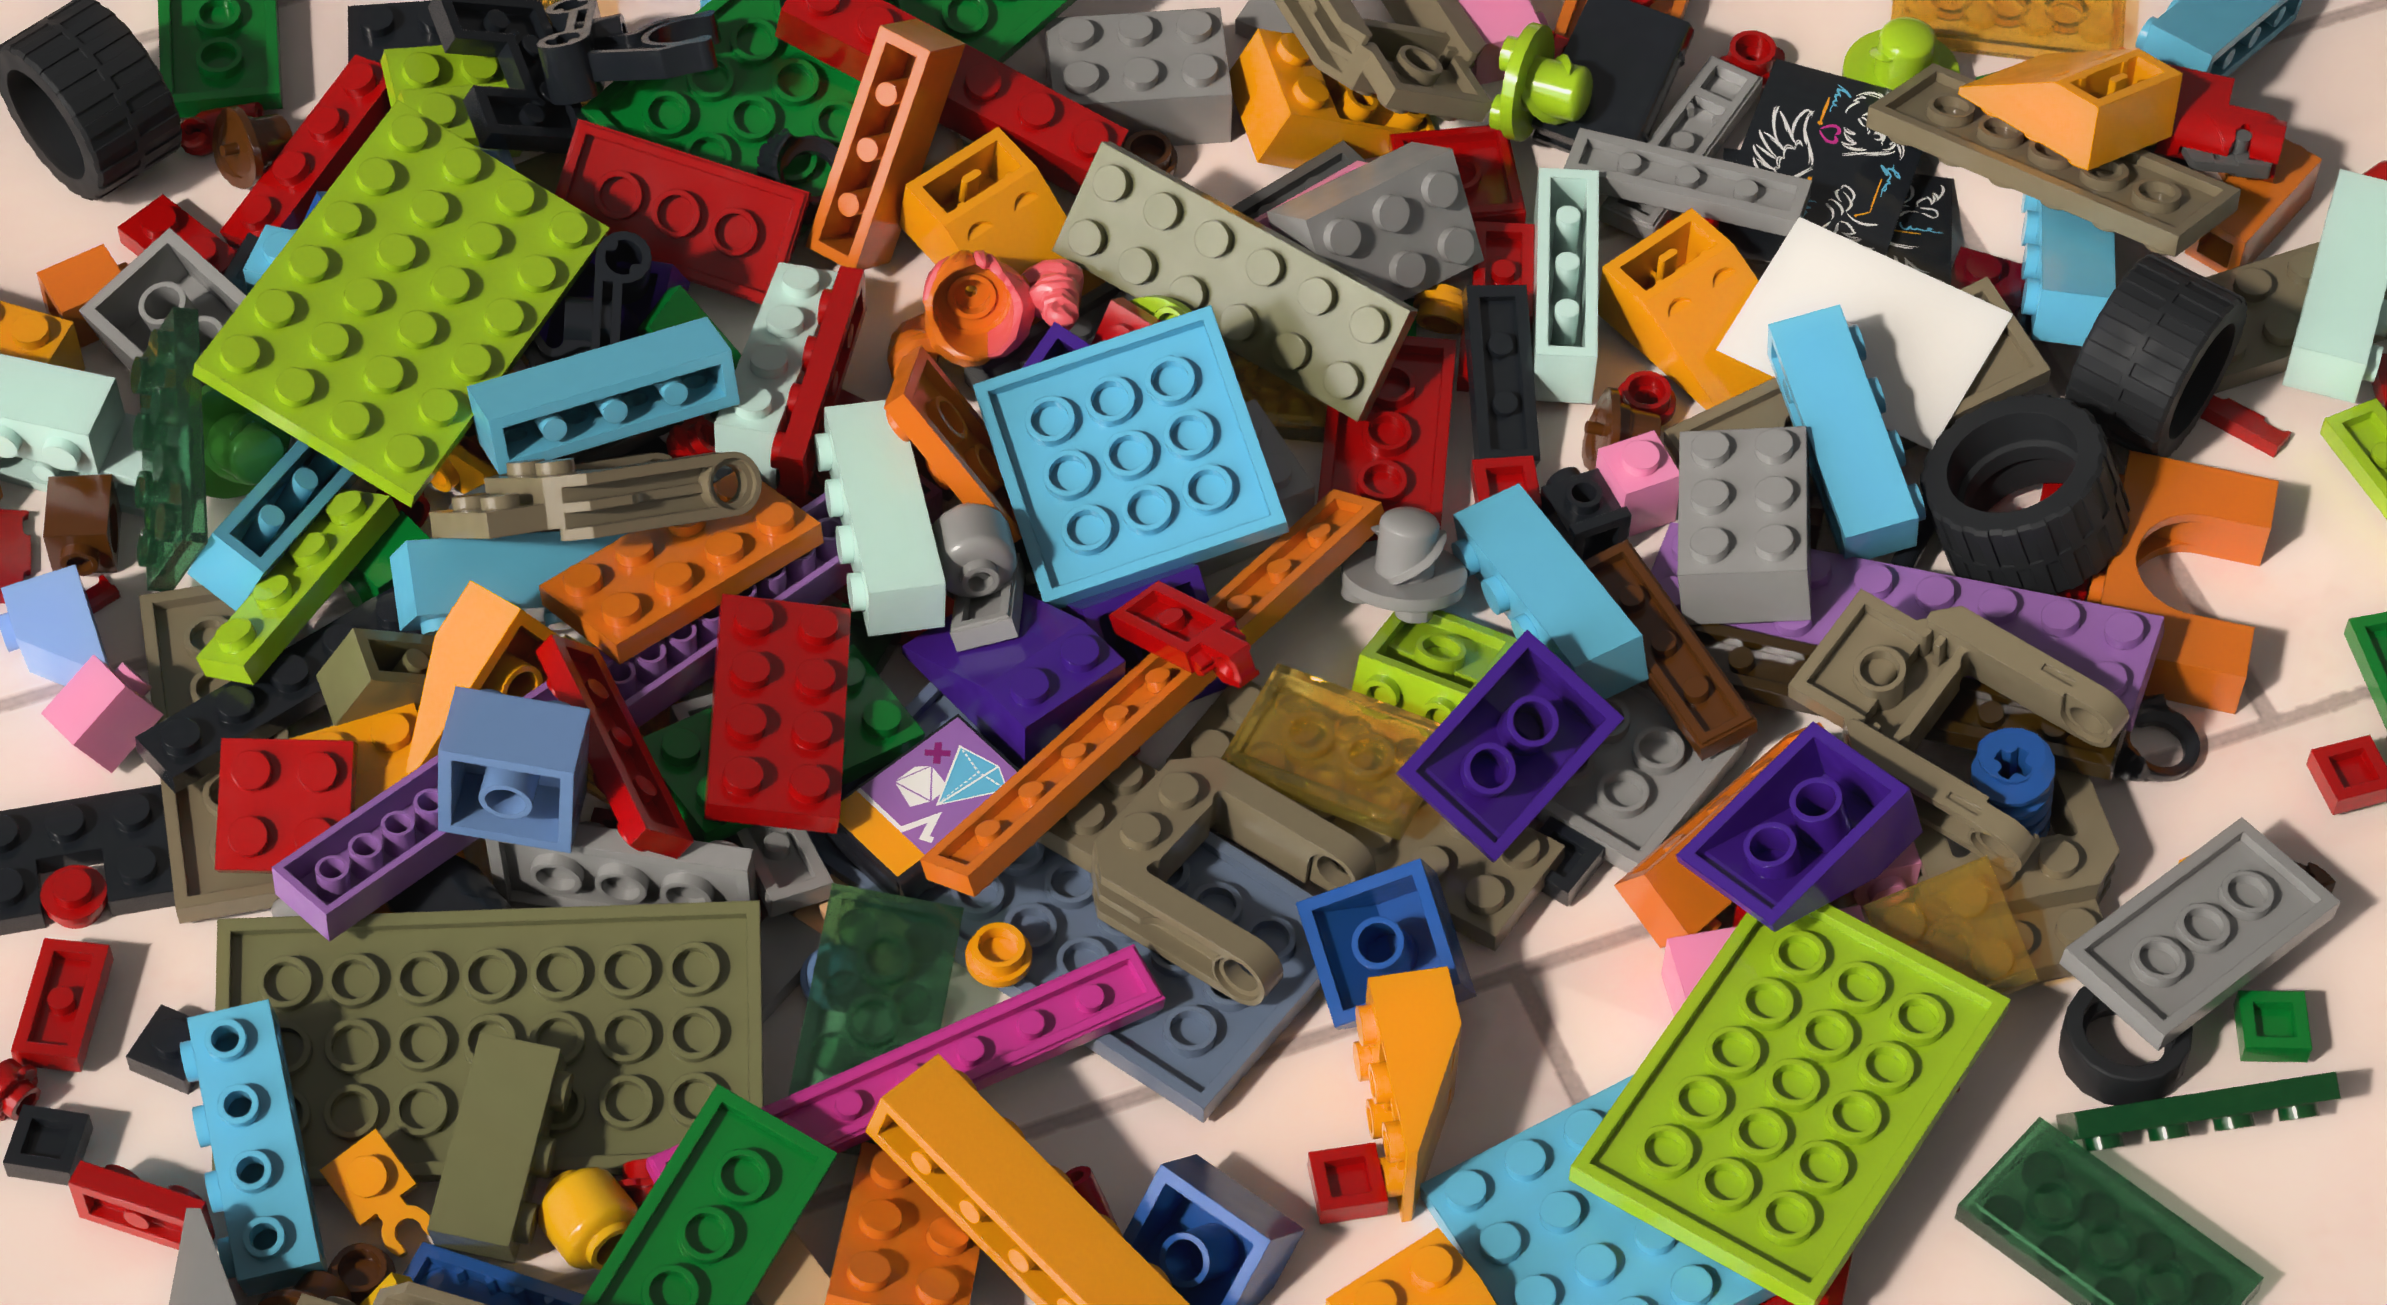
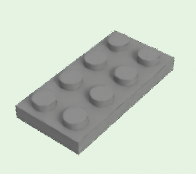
M2241 817L2068 945L2063 952L2059 964L2159 1051L2335 916L2341 901Z
M584 821L578 824L571 853L485 839L493 885L511 905V908L515 909L758 900L753 849L739 847L728 841L715 840L708 843L694 840L687 850L678 859L650 851H638L623 840L618 829L608 828L603 824L592 821Z

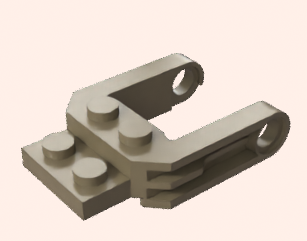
M1274 0L1318 70L1361 95L1373 96L1377 94L1378 101L1390 111L1399 114H1406L1409 111L1435 115L1446 121L1462 119L1475 122H1483L1489 112L1492 102L1471 71L1475 65V59L1481 54L1486 43L1458 0H1381L1395 23L1362 19L1351 0Z
M711 452L672 458L664 453H637L576 463L574 458L547 461L544 458L506 463L507 473L484 478L486 493L451 497L453 509L429 512L432 538L493 539L533 532L560 531L561 541L593 539L745 514L757 503L761 493L762 480L760 471L754 461L740 452ZM725 465L735 472L738 480L737 492L728 502L720 500L715 494L713 487L716 472Z
M1860 589L1788 684V697L1841 727L1845 744L1909 787L1920 822L2001 869L2011 872L2020 871L2040 843L2038 834L2034 833L2032 836L2017 820L1990 805L1989 796L1914 753L1960 691L1961 680L1965 676H1971L2080 740L2101 748L2109 747L2130 718L2128 709L2107 688L1963 606L1931 611L1927 618L1915 620L1865 590Z
M1131 755L1118 769L1107 776L1076 807L1071 809L1037 841L1091 874L1093 883L1092 895L1098 919L1236 1002L1248 1006L1260 1004L1283 978V967L1276 953L1258 937L1167 884L1168 879L1208 838L1210 828L1301 882L1306 883L1310 880L1327 891L1374 875L1376 865L1371 853L1356 837L1217 756L1171 759L1158 771ZM1332 859H1333L1334 861H1336L1338 864H1340V865L1344 868V870H1345L1346 872H1344L1342 869H1340V868L1332 861ZM1239 964L1244 966L1253 976L1246 973Z
M2055 768L2050 818L2055 835L2041 837L2037 848L2021 870L2017 872L2001 869L1973 852L1964 857H1955L1952 854L1946 836L1920 822L1923 832L1914 840L1922 865L1914 901L1923 924L1951 938L1958 937L1959 934L1965 936L1985 986L1994 991L2071 976L2072 974L2059 964L2065 948L2104 919L2098 905L2110 888L2111 876L2115 871V862L2119 857L2120 849L2089 775Z

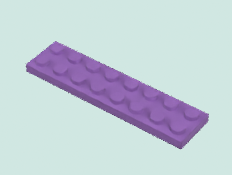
M1670 522L1651 572L1682 614L1677 576L1678 523ZM1811 549V620L1720 624L1818 646L1860 589L1865 590L1915 620L1927 618L1931 611L1963 606L2114 693L2128 709L2130 718L2127 731L2132 732L2164 635V616L1857 557L1844 559L1841 554ZM1965 676L1966 678L1975 679L1971 676Z

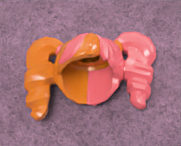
M961 250L937 262L926 278L923 291L925 313L902 322L891 335L887 351V361L891 377L895 378L901 359L920 345L923 346L936 363H938L940 356L953 364L962 367L982 366L991 359L1006 357L1016 350L1029 335L1034 317L1045 320L1050 327L1055 321L1068 331L1071 330L1079 319V306L1084 285L1082 268L1066 259L1044 260L1027 268L1020 275L1010 265L1000 262L996 257L986 253L984 250L974 252ZM973 285L976 289L973 292H969L966 290V287Z

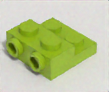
M442 45L384 49L381 58V66L391 108L399 100L470 144L480 146L463 100L473 85L509 88L497 57L445 53ZM509 150L512 158L520 157L522 151Z
M1443 610L1433 611V618L1426 623L1420 624L1401 621L1395 616L1394 611L1359 654L1350 696L1362 700L1365 707L1375 714L1401 715L1421 723L1422 727L1429 734H1432L1517 639Z

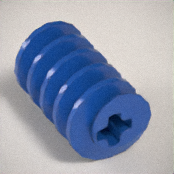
M2003 728L1989 733L1978 742L1977 754L1971 764L1970 786L1989 796L1990 805L2017 820L2032 836L2034 833L2038 834L2039 838L2048 836L2055 777V757L2049 745L2038 734L2023 728Z

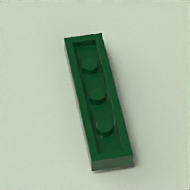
M2336 1072L2058 1114L2056 1119L2060 1142L2082 1139L2084 1152L2125 1146L2123 1132L2147 1129L2149 1142L2190 1136L2188 1122L2213 1119L2215 1132L2255 1126L2253 1112L2277 1109L2279 1121L2319 1116L2318 1102L2341 1099L2337 1074Z

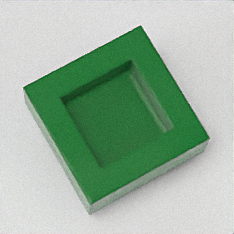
M2238 990L2233 1007L2240 1061L2307 1063L2312 1051V1041L2305 991Z

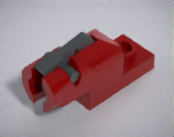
M2167 64L2183 73L2172 136L2157 142L2155 153L2184 159L2193 170L2229 173L2236 177H2247L2272 183L2288 122L2279 120L2266 112L2230 105L2235 78Z

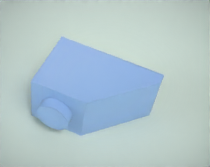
M76 564L1 588L8 611L0 615V630L8 652L17 649L21 650L30 673L66 686L92 655H95L109 666L93 611Z

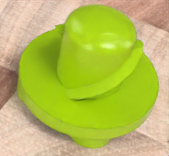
M1899 17L1886 23L1881 30L1868 33L1859 38L1849 48L1844 59L1842 76L1894 90L1933 63L1959 74L1960 68L1953 53L1942 42L1937 40L1935 32L1929 24L1912 17Z
M1532 22L1524 28L1519 37L1507 36L1502 45L1499 56V68L1501 71H1505L1501 94L1496 95L1491 105L1489 126L1492 129L1500 130L1506 139L1519 142L1525 141L1534 130L1532 128L1534 117L1543 123L1552 125L1569 121L1575 122L1585 114L1590 104L1593 92L1591 71L1586 66L1573 64L1566 54H1561L1554 59V36L1552 29L1548 25Z

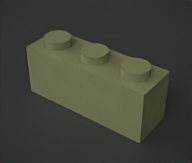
M485 1032L479 1033L427 1231L435 1246L516 1263L520 1243L531 1245L538 1224V1210L540 1206L539 1204L531 1203L537 1178L548 1179L556 1154L557 1139L548 1137L555 1111L560 1113L566 1112L573 1089L574 1073L566 1071L567 1066L561 1048Z

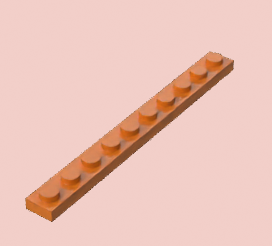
M1333 489L1291 526L1288 533L1281 535L1205 604L1235 618L1238 630L1246 636L1245 640L1252 646L1375 534L1370 528L1379 525L1380 518L1384 514L1382 502ZM1153 653L1148 654L920 859L926 879L973 897L977 896L1218 676L1213 670L1205 676H1198L1195 672L1190 673Z

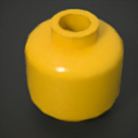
M599 1167L567 1170L557 1175L547 1186L545 1196L538 1210V1225L570 1266L581 1270H601L639 1208L609 1171Z

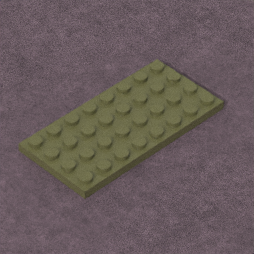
M760 900L375 913L367 915L330 942L301 916L217 919L215 1011L269 999L279 1019L311 1186L330 1185L319 1170L375 1128L380 1131L417 1182L440 1181L480 1032L561 1048L567 1066L566 1071L574 1073L573 1089L568 1108L565 1113L555 1111L548 1136L557 1139L555 1159L549 1177H556L567 1170H578L587 1167H599L609 1171L612 1175H623L622 1165L624 1163L638 1159H647L680 1144L717 1084L759 1108L764 1107ZM212 1153V1171L216 1169Z

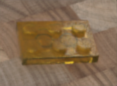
M1277 663L1223 754L1222 760L1289 799L1401 841L1424 799L1398 777L1396 773L1441 723Z

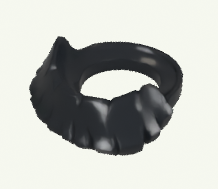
M784 128L780 134L776 133L773 138L770 137L767 143L761 146L759 156L757 157V164L759 165L757 167V175L787 185L783 169H786L794 158L803 154L817 155L826 160L832 168L838 148L823 138L812 135L794 136L787 128ZM822 195L810 197L802 224H812Z
M2165 694L2144 695L2133 728L2157 726L2170 731L2181 743L2183 749L2182 760L2177 765L2171 767H2160L2148 762L2132 745L2130 741L2131 732L2126 731L2112 776L2115 778L2121 777L2125 781L2131 780L2136 782L2147 779L2156 782H2168L2185 776L2197 762L2200 753L2198 734L2194 726L2184 715L2174 711L2167 705Z

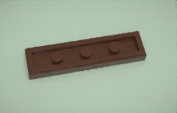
M1628 539L1583 561L1642 634L1649 677L1645 681L1701 761L1758 732L1757 719Z

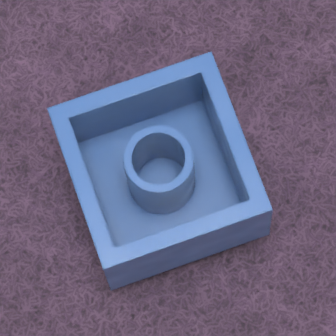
M455 686L438 748V831L571 853L587 792L590 709L571 706L562 701H541L506 695L492 689L477 690Z

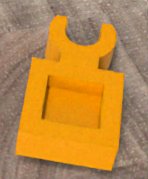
M376 1128L319 1170L360 1226H366L376 1217L381 1219L383 1222L382 1240L387 1249L394 1255L403 1258L408 1254L405 1246L398 1238V1230L404 1222L416 1220L426 1234L429 1235L427 1227L431 1215L417 1206L408 1205L403 1198L417 1188L419 1184Z

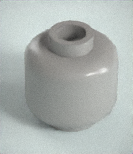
M974 503L959 504L944 512L933 523L932 530L946 581V591L959 597L979 598L989 596L1001 590L1002 585L1013 578L1017 568L1016 550L1009 523L1000 511L988 505Z

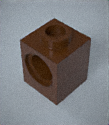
M112 474L48 477L43 539L52 571L76 564L80 576H87L93 573L117 572L122 512Z

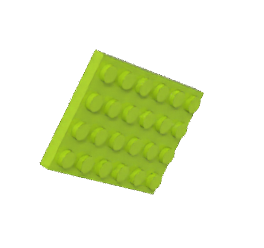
M397 100L194 363L192 376L412 508L474 422L467 386L510 373L595 256L598 245L608 235L610 227Z
M1830 904L1822 906L1776 932H1773L1749 913H1746L1570 1166L1569 1181L1794 1305H1818L2007 1015L2011 999Z

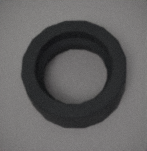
M2085 986L2079 989L2067 1007L2060 1032L2058 1054L2066 1075L2080 1091L2103 1104L2114 1106L2160 1099L2172 1092L2184 1073L2191 1051L2193 1026L2167 1044L2164 1048L2163 1056L2155 1063L2136 1067L2117 1064L2101 1056L2088 1042L2086 1037L2087 1027L2092 1021L2100 1017L2117 1014Z

